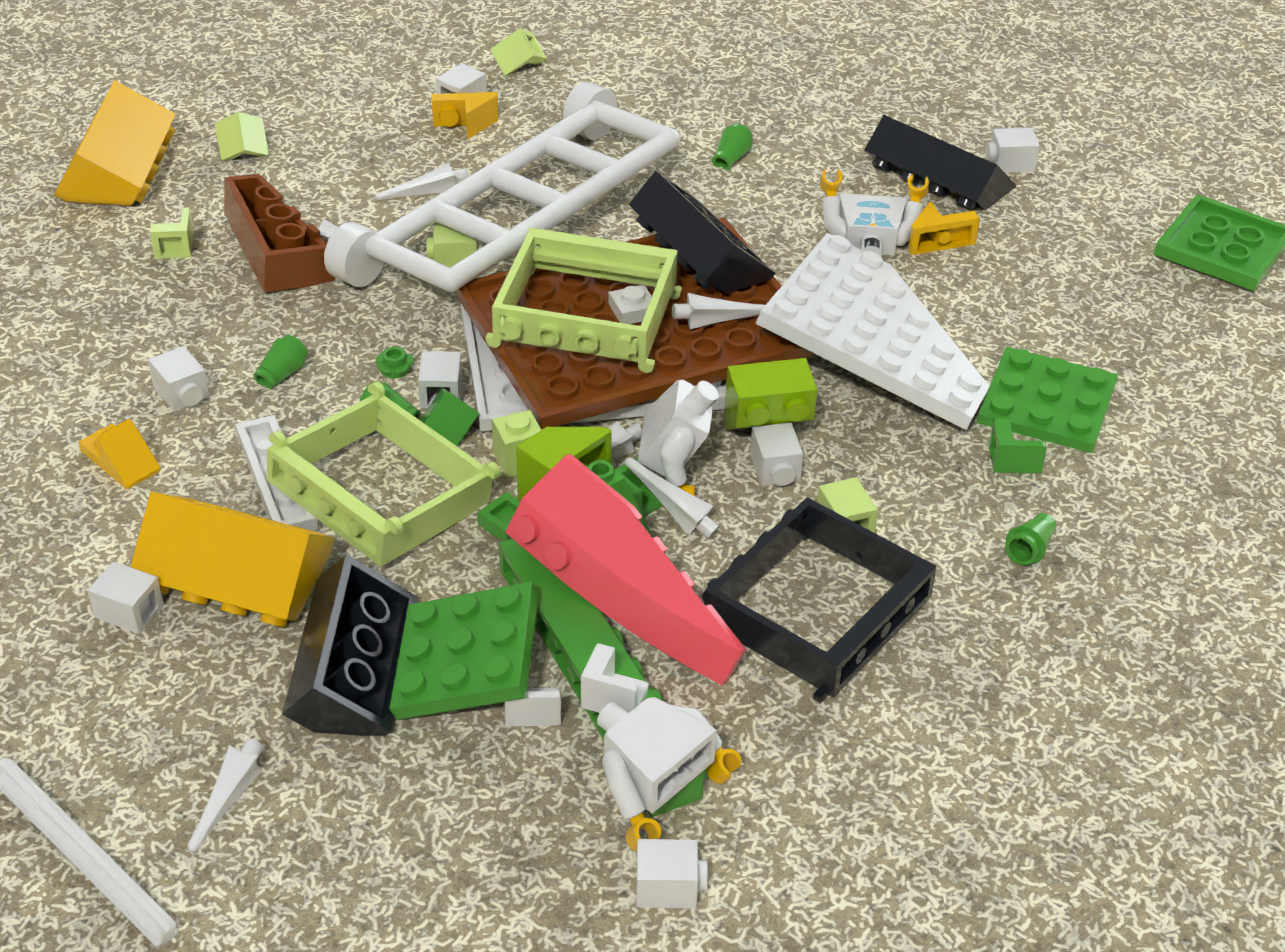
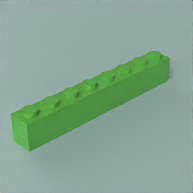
M514 539L499 543L500 572L508 585L533 581L539 593L535 629L580 703L581 675L597 643L615 648L616 674L645 681L640 662L636 657L630 658L624 648V642L619 630L616 627H610L603 612L567 586ZM648 687V694L645 700L651 697L662 700L656 688L651 689ZM585 709L604 740L606 731L597 725L599 713ZM707 770L702 771L653 814L646 810L649 816L652 818L702 799L703 780L707 779Z

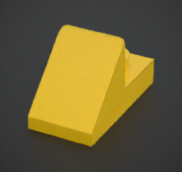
M497 92L431 94L433 127L466 125L467 139L498 121Z
M929 202L911 226L908 252L910 255L976 245L980 218L975 211L941 216L934 204Z
M127 419L116 426L112 423L78 441L80 451L125 489H129L161 471L158 462L131 419Z

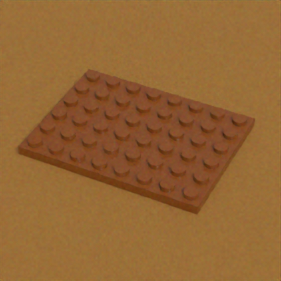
M725 217L719 219L745 245L748 246V244L743 240V238L738 234V232L734 229V227L729 223V221ZM657 234L626 241L628 243L664 248L654 239ZM678 262L675 286H681L682 292L679 298H670L647 358L655 360L654 368L649 373L640 371L638 362L506 340H502L500 346L496 348L490 347L487 344L528 410H531L541 430L545 427H557L658 399L677 380H685L693 386H696L700 381H707L712 384L727 380L728 366L800 359L817 355L755 324L758 316L714 323L689 330L687 319H673L672 305L687 304V293L734 302L766 305L782 285L773 276L770 280L726 294L715 286L711 290L706 289L693 278V275L696 273L693 268L689 271ZM536 268L533 275L530 276L516 306L619 322L608 304L609 292L624 289L628 286H638L639 284ZM510 270L475 278L456 291L457 298L485 342L487 333H493L492 306ZM646 286L647 290L652 296L655 287ZM642 322L633 323L631 325L641 326Z

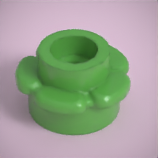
M389 347L377 356V369L385 377L401 378L410 372V366L414 364V358L411 354H406L405 350L400 347Z

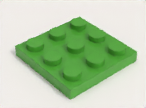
M1196 194L1157 241L1153 255L1255 292L1285 251V225Z
M1006 347L978 413L977 423L992 427L993 419H1010L1012 433L1093 453L1116 386L1118 374L1107 372L1100 368H1091L1067 362L1060 358L1030 353L1024 349Z
M533 581L408 605L389 708L396 720L526 698L539 596Z

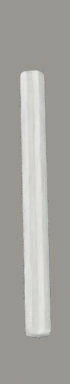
M2 758L0 760V791L154 946L161 947L167 944L169 940H172L178 933L176 921L14 761L9 758Z

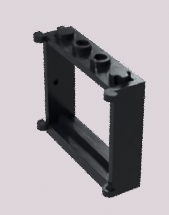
M807 497L793 510H787L781 521L769 532H763L757 539L756 544L744 555H738L731 563L730 568L719 578L711 579L702 594V600L705 605L711 604L744 646L817 687L818 689L813 694V699L821 704L829 695L834 697L932 597L937 566ZM811 538L894 583L827 652L736 601L802 539L807 541Z

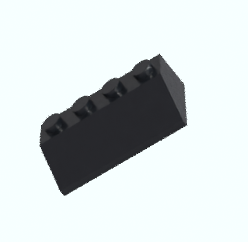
M884 114L864 149L873 158L872 164L887 172H890L891 168L901 171L899 177L908 181L909 176L914 174L913 184L915 185L918 184L919 180L925 182L927 176L929 179L928 190L943 198L949 193L957 197L955 201L957 204L974 211L976 206L987 210L1017 186L997 164Z
M656 170L628 204L639 214L635 220L650 233L656 231L658 234L654 239L666 249L678 250L677 262L689 271L693 268L696 271L693 278L708 290L715 286L724 293L729 294L770 280L776 274L698 199Z
M345 554L316 581L282 715L314 733L359 736H385L391 730L394 716L389 708L408 605L417 603L418 597Z

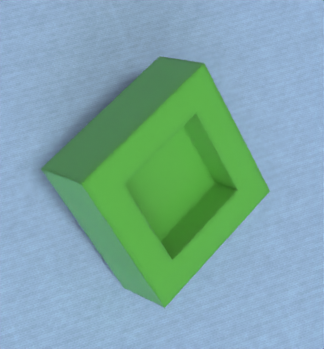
M508 492L504 493L477 512L478 525L501 541L512 539L505 531L520 500Z

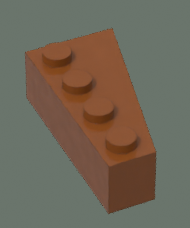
M260 174L224 178V214L264 292L310 287L335 280V277L328 273L324 264V252L328 241L320 238V230L313 224L307 225L301 220L300 211L294 206L290 207L284 204L283 196Z

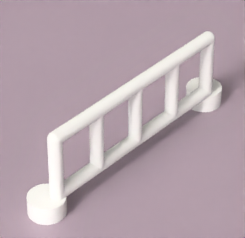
M587 81L581 82L572 89L567 97L563 111V120L380 231L376 232L356 222H347L339 226L330 236L325 248L324 264L326 270L330 275L355 287H364L377 278L384 264L387 263L443 290L455 292L520 250L530 227L544 230L552 229L677 147L680 143V135L673 128L617 108V99L613 91ZM611 127L646 140L645 143L620 159L569 141V139L576 135L595 141L607 134ZM548 154L596 174L564 194L515 173L543 155ZM494 187L542 207V209L509 230L459 209V207ZM437 222L486 245L454 266L448 267L400 244Z

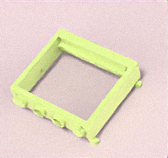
M530 227L492 306L493 333H487L485 337L486 343L490 347L496 348L500 346L502 340L634 361L638 362L640 371L649 373L654 368L655 360L647 358L670 298H679L682 292L681 286H675L678 250ZM536 268L655 287L641 326L516 306L530 276L533 275Z
M376 381L368 386V392L373 394L372 396L288 438H285V435L279 430L271 433L269 441L274 445L268 447L266 480L382 567L468 517L489 502L492 481L500 477V469L493 461L485 465L481 464L398 404L391 401L385 396L383 385ZM376 430L455 487L400 518L393 516L386 520L313 466L312 463Z

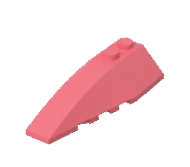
M565 455L521 499L505 533L567 586L611 619L678 662L723 685L731 677L746 648L711 604L705 605L693 589L696 584L685 570L679 572L665 554L668 551L667 547L658 536L652 538L640 522L642 516L638 510L573 455Z

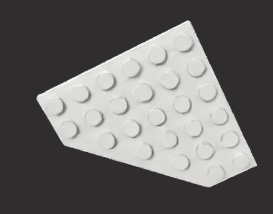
M825 234L764 306L755 323L967 430L990 387L892 265L883 261L882 257L875 252H863L861 249L851 245L849 240L840 235Z

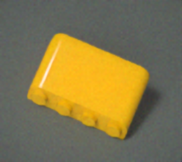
M114 80L53 196L68 203L132 206L134 201L141 203L150 187V182L158 170V164L167 150L166 146L176 130L170 126L175 113Z
M150 491L130 567L157 576L161 593L168 594L169 589L173 588L183 591L181 596L183 600L207 605L208 599L222 602L220 608L222 611L246 616L247 611L251 610L262 613L261 622L286 627L287 621H297L316 581L319 579L331 555L335 537L186 497Z

